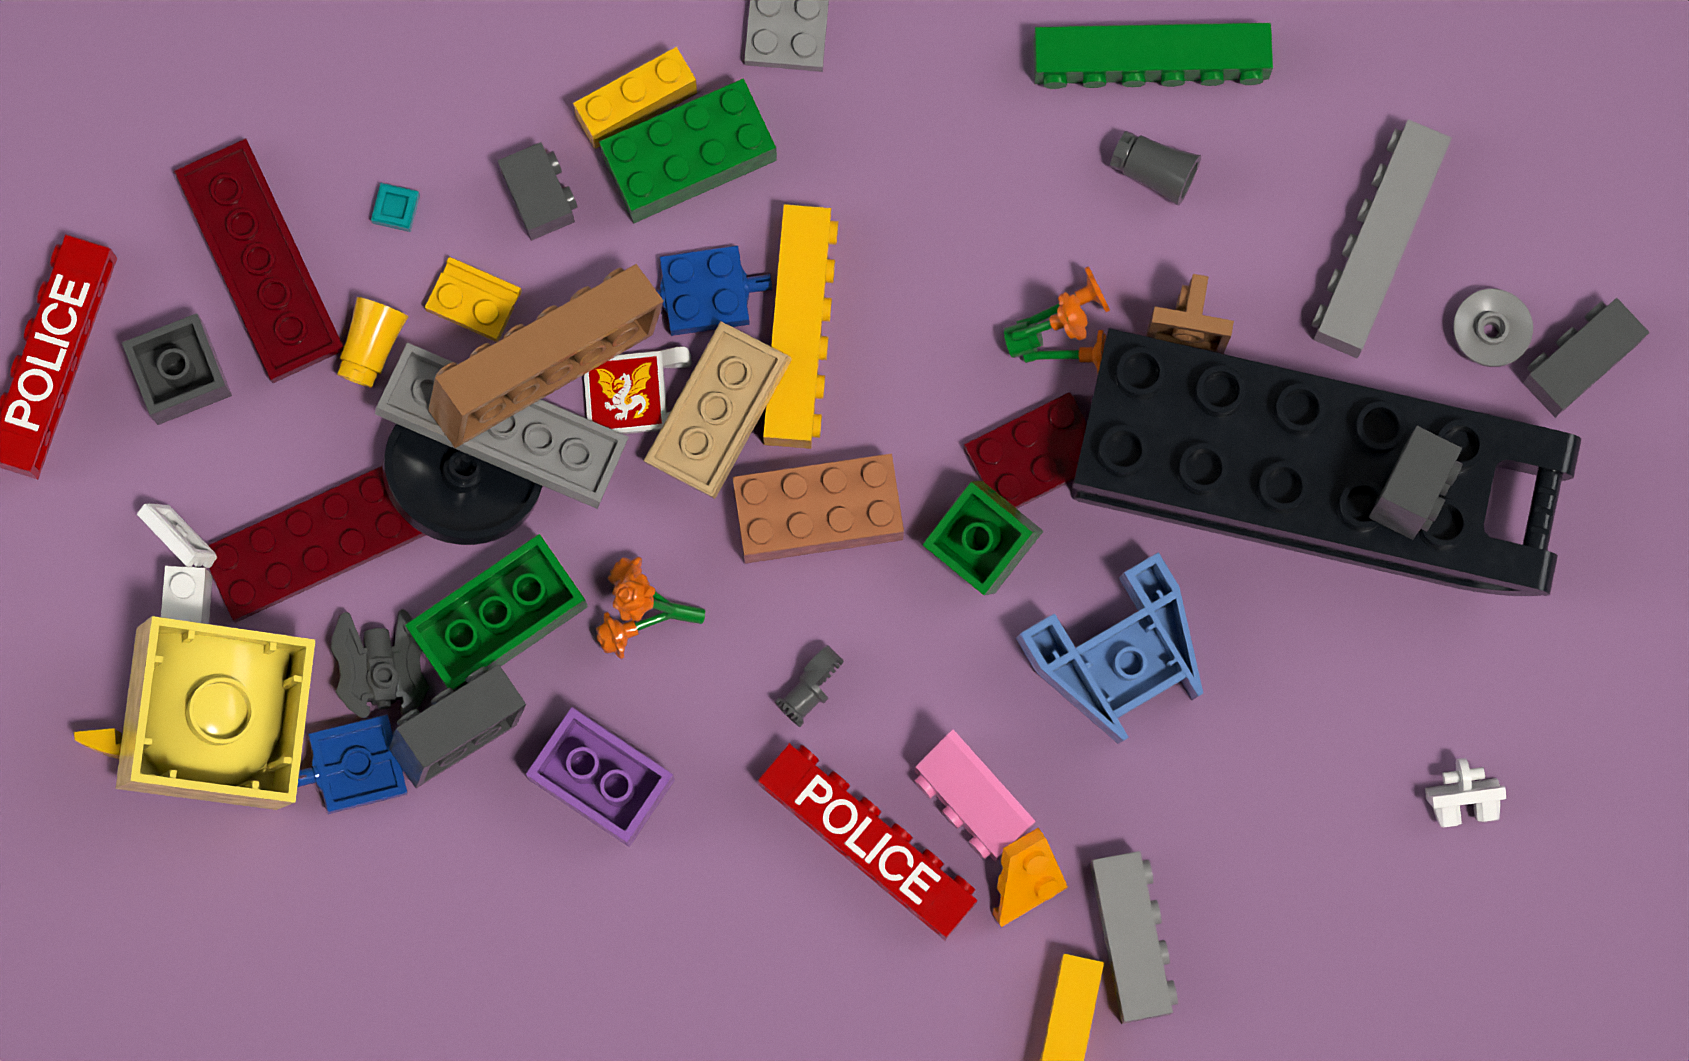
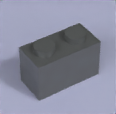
M542 142L498 160L500 171L531 241L575 222L572 210L578 208L570 187L562 188L556 175L562 173L554 151L546 153Z

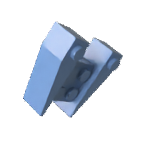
M1159 552L1127 570L1119 577L1138 612L1077 648L1073 645L1055 613L1016 637L1017 642L1035 672L1117 744L1129 738L1118 718L1181 681L1191 700L1203 694L1180 587Z

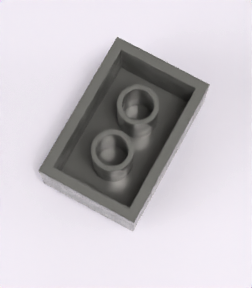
M499 664L489 671L485 666L476 670L465 679L467 682L465 686L455 692L452 688L442 691L431 700L433 704L431 707L421 713L418 709H414L397 721L399 727L393 732L394 736L389 750L415 788L420 787L517 726L526 703Z

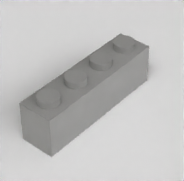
M1137 851L1092 860L1090 869L1121 1024L1172 1014V1005L1178 1004L1174 981L1166 980L1164 965L1170 964L1166 941H1159L1155 925L1161 924L1162 921L1157 899L1150 901L1147 885L1153 884V874L1149 859L1142 861L1141 852Z

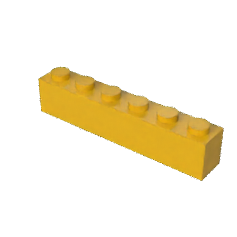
M786 204L783 207L771 347L790 356L792 360L766 406L763 435L764 445L811 449L812 437L820 438L822 414L814 413L816 399L824 398L825 375H818L819 360H827L829 340L828 336H821L822 321L830 322L832 298L824 296L826 283L834 282L835 259H828L829 244L837 245L838 221H831V208Z

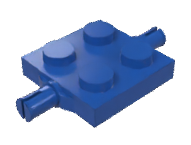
M738 246L660 257L663 277L660 285L661 290L656 291L664 300L663 309L669 317L671 336L716 330L720 321L731 327L750 325L747 308L750 297L749 293L773 290L771 274L747 277L741 266Z
M388 715L308 734L313 754L312 767L299 770L300 779H298L297 787L316 783V786L323 794L327 814L407 795L403 769L389 750L394 735Z

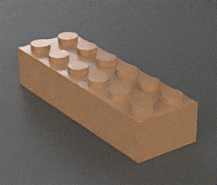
M637 263L626 270L617 268L604 278L603 283L591 289L589 286L578 290L566 304L560 307L552 305L538 315L537 320L527 326L523 324L516 325L497 343L493 345L485 343L476 348L467 360L458 365L456 362H452L441 368L434 380L428 411L454 448H457L652 336L664 300Z

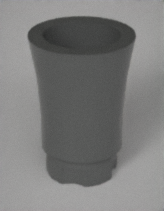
M1125 131L1113 152L1110 166L1123 171V175L1148 186L1179 206L1195 178L1201 161V155L1178 150L1140 135L1138 137L1133 133Z

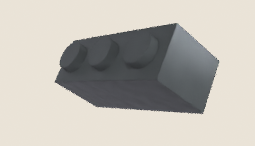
M1618 298L1614 299L1608 306L1603 301L1597 304L1585 315L1588 323L1582 329L1577 331L1574 327H1571L1555 342L1560 347L1550 357L1543 352L1527 367L1531 374L1523 384L1555 418L1650 333Z

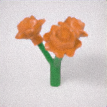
M639 556L633 560L622 557L615 563L613 569L610 570L611 575L608 576V580L614 585L612 595L615 596L613 607L620 612L621 619L628 622L622 624L619 620L611 618L608 612H605L603 615L604 623L596 627V632L598 633L597 640L600 643V647L605 653L615 652L620 659L625 658L624 652L628 639L639 635V630L668 619L702 624L705 619L704 608L671 603L657 593L655 588L648 582L647 576L642 574V558ZM652 608L662 611L660 614L641 620L644 613Z

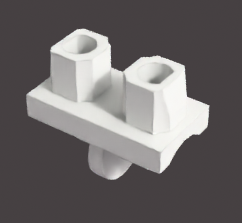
M1466 758L1456 759V771L1443 772L1444 784L1450 785L1425 788L1426 800L1433 807L1437 822L1441 827L1462 824L1460 805L1467 804L1474 805V814L1477 821L1499 820L1500 800L1506 799L1505 786H1500L1497 778L1481 780L1485 779L1484 768L1470 769Z

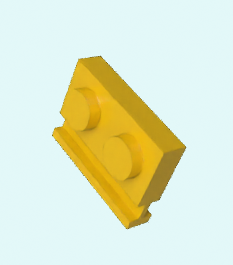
M449 257L443 273L441 272L428 299L425 310L498 342L522 290L518 286Z

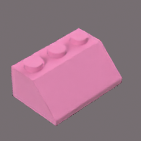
M954 729L915 767V773L919 776L914 780L917 786L928 798L931 799L934 795L938 797L946 806L942 810L943 815L956 829L963 825L973 837L968 842L984 860L990 856L996 862L1002 857L1003 848L1028 834L1036 822Z

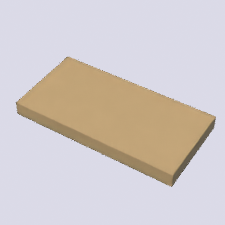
M720 321L644 462L716 499L792 360L791 357Z

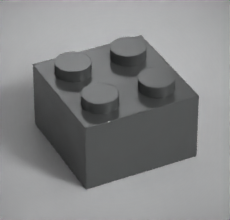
M197 313L122 342L148 412L157 425L232 396L205 324Z
M1416 426L1405 444L1369 518L1412 540L1420 529L1427 532L1432 522L1436 520L1445 502V499L1439 497V494L1445 497L1463 464L1456 461L1462 448Z

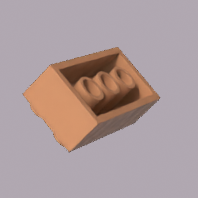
M892 453L733 477L745 564L902 541L904 538V527Z

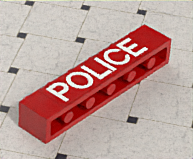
M65 234L62 245L57 244L53 250L50 265L53 267L49 281H44L40 286L37 296V303L40 304L35 319H29L24 331V340L27 341L22 356L17 355L13 361L10 372L13 381L9 392H4L0 397V468L39 479L117 261V257L111 248Z
M789 743L760 777L758 785L946 941L978 900L972 896L976 891L975 888L959 875H956L954 879L949 877L941 870L944 863L928 849L921 853L909 843L913 837L897 823L894 822L889 827L878 817L882 811L870 800L862 797L858 801L847 792L850 785L834 771L827 775L818 768L816 764L819 762V759L803 745L796 749Z

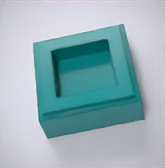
M380 183L371 218L372 224L411 232L420 198L419 191Z

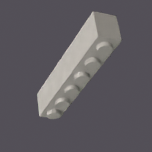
M1409 119L1402 131L1395 128L1386 148L1387 151L1393 153L1387 166L1380 163L1371 183L1372 186L1378 188L1373 201L1365 198L1356 220L1363 223L1358 236L1350 233L1341 254L1348 258L1343 271L1335 269L1326 289L1333 293L1328 307L1320 304L1311 326L1318 328L1313 339L1314 341L1358 358L1452 137Z

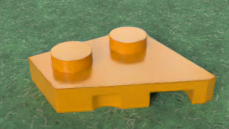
M1039 827L1003 848L1001 858L1003 869L997 883V890L1001 894L999 907L993 908V916L999 925L1003 927L1068 888L1048 841Z

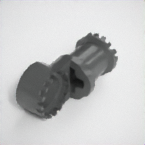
M827 645L803 669L804 673L799 677L800 682L784 698L778 697L774 701L782 712L787 710L785 715L788 717L791 714L789 719L798 727H801L804 724L803 718L819 702L825 703L828 700V697L819 686L827 681V677H831L830 671L836 672L834 667L840 668L844 660Z

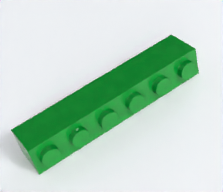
M1271 23L1035 27L1033 37L1034 84H1044V87L1048 89L1064 88L1067 86V83H1083V86L1086 88H1101L1106 86V83L1122 82V85L1125 87H1141L1146 82H1161L1163 86L1176 87L1185 84V81H1201V84L1205 86H1217L1223 84L1224 80H1240V84L1257 85L1263 83V80H1269L1273 70Z

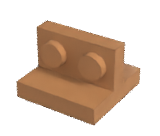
M1193 274L1189 285L1182 284L1175 310L1154 306L1146 337L1224 354L1232 336L1234 321L1202 315L1209 276Z

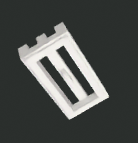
M148 503L144 504L137 513L187 567H192L194 564L196 567L203 565L205 568H210L218 558L216 553L170 505Z

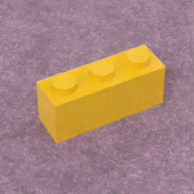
M675 47L573 103L576 118L594 149L600 147L599 141L645 122L697 94V84L678 48Z

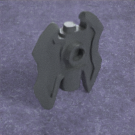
M401 609L397 615L393 646L391 645L388 629L374 628L363 633V647L350 613L344 612L339 616L331 641V651L339 663L340 680L336 694L349 710L361 718L366 719L369 715L370 706L367 705V702L377 705L379 710H387L391 708V704L395 703L396 700H400L402 705L399 709L404 716L421 705L429 689V685L421 673L420 656L422 650L405 626L412 618L404 609Z

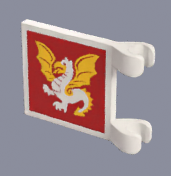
M675 347L662 351L617 355L584 374L587 419L621 434L660 431L670 412H667L664 368H687L691 366L689 350L686 347Z

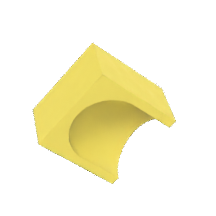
M155 616L150 617L136 629L115 789L278 810L295 803L315 640Z

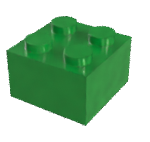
M973 481L969 483L923 543V546L985 596L995 594L1043 533V530L983 481Z

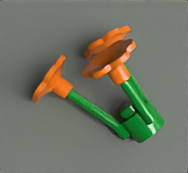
M1089 266L1085 268L1087 285L1075 291L1076 295H1069L1066 292L1062 293L1058 297V304L1029 318L1018 320L1015 325L1004 328L1006 346L1012 358L1023 356L1025 363L1048 359H1079L1080 363L1093 362L1098 374L1106 341L1104 330H1098L1097 341L1093 347H1079V350L1037 351V347L1043 346L1041 332L1052 328L1055 331L1064 328L1066 334L1071 339L1076 338L1080 341L1086 338L1085 327L1088 322L1085 312L1081 309L1082 305L1094 300L1103 307L1105 312L1110 311ZM1050 318L1048 321L1039 323V322H1041V321H1043V320H1046V319Z

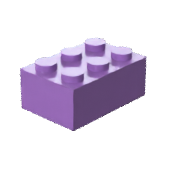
M573 707L566 714L526 773L529 781L628 847L634 842L675 781L672 773Z

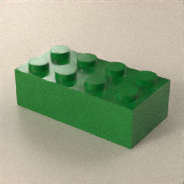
M744 78L599 141L602 157L633 224L777 161L776 146Z
M538 534L408 622L405 626L447 688H452L455 692L467 684L465 679L476 670L485 666L489 671L498 664L500 666L504 665L588 606L581 592L542 536Z

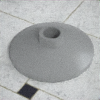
M1484 289L1473 293L1462 302L1454 317L1453 332L1458 347L1470 360L1487 367H1501L1513 363L1525 353L1532 340L1533 321L1528 308L1517 296L1500 289ZM1487 325L1494 326L1498 332L1497 336L1488 337L1484 332V327Z

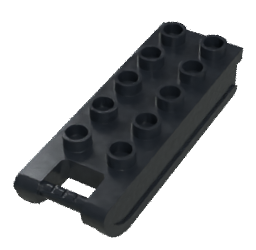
M1109 328L1072 488L1077 489L1075 500L1078 502L1452 588L1505 596H1549L1558 555L1548 551L1561 482L1574 478L1582 439L1568 432ZM1416 426H1419L1461 447L1462 450L1456 461L1463 465L1445 497L1439 494V497L1445 499V502L1436 520L1432 522L1427 532L1420 529L1412 540L1370 519L1369 516L1405 444ZM1496 468H1505L1536 475L1523 544L1492 538L1484 530V521Z

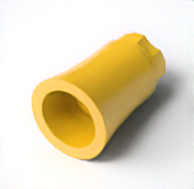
M356 297L353 318L340 356L342 362L340 363L337 376L372 388L375 379H377V374L382 373L391 348L409 316L378 302Z

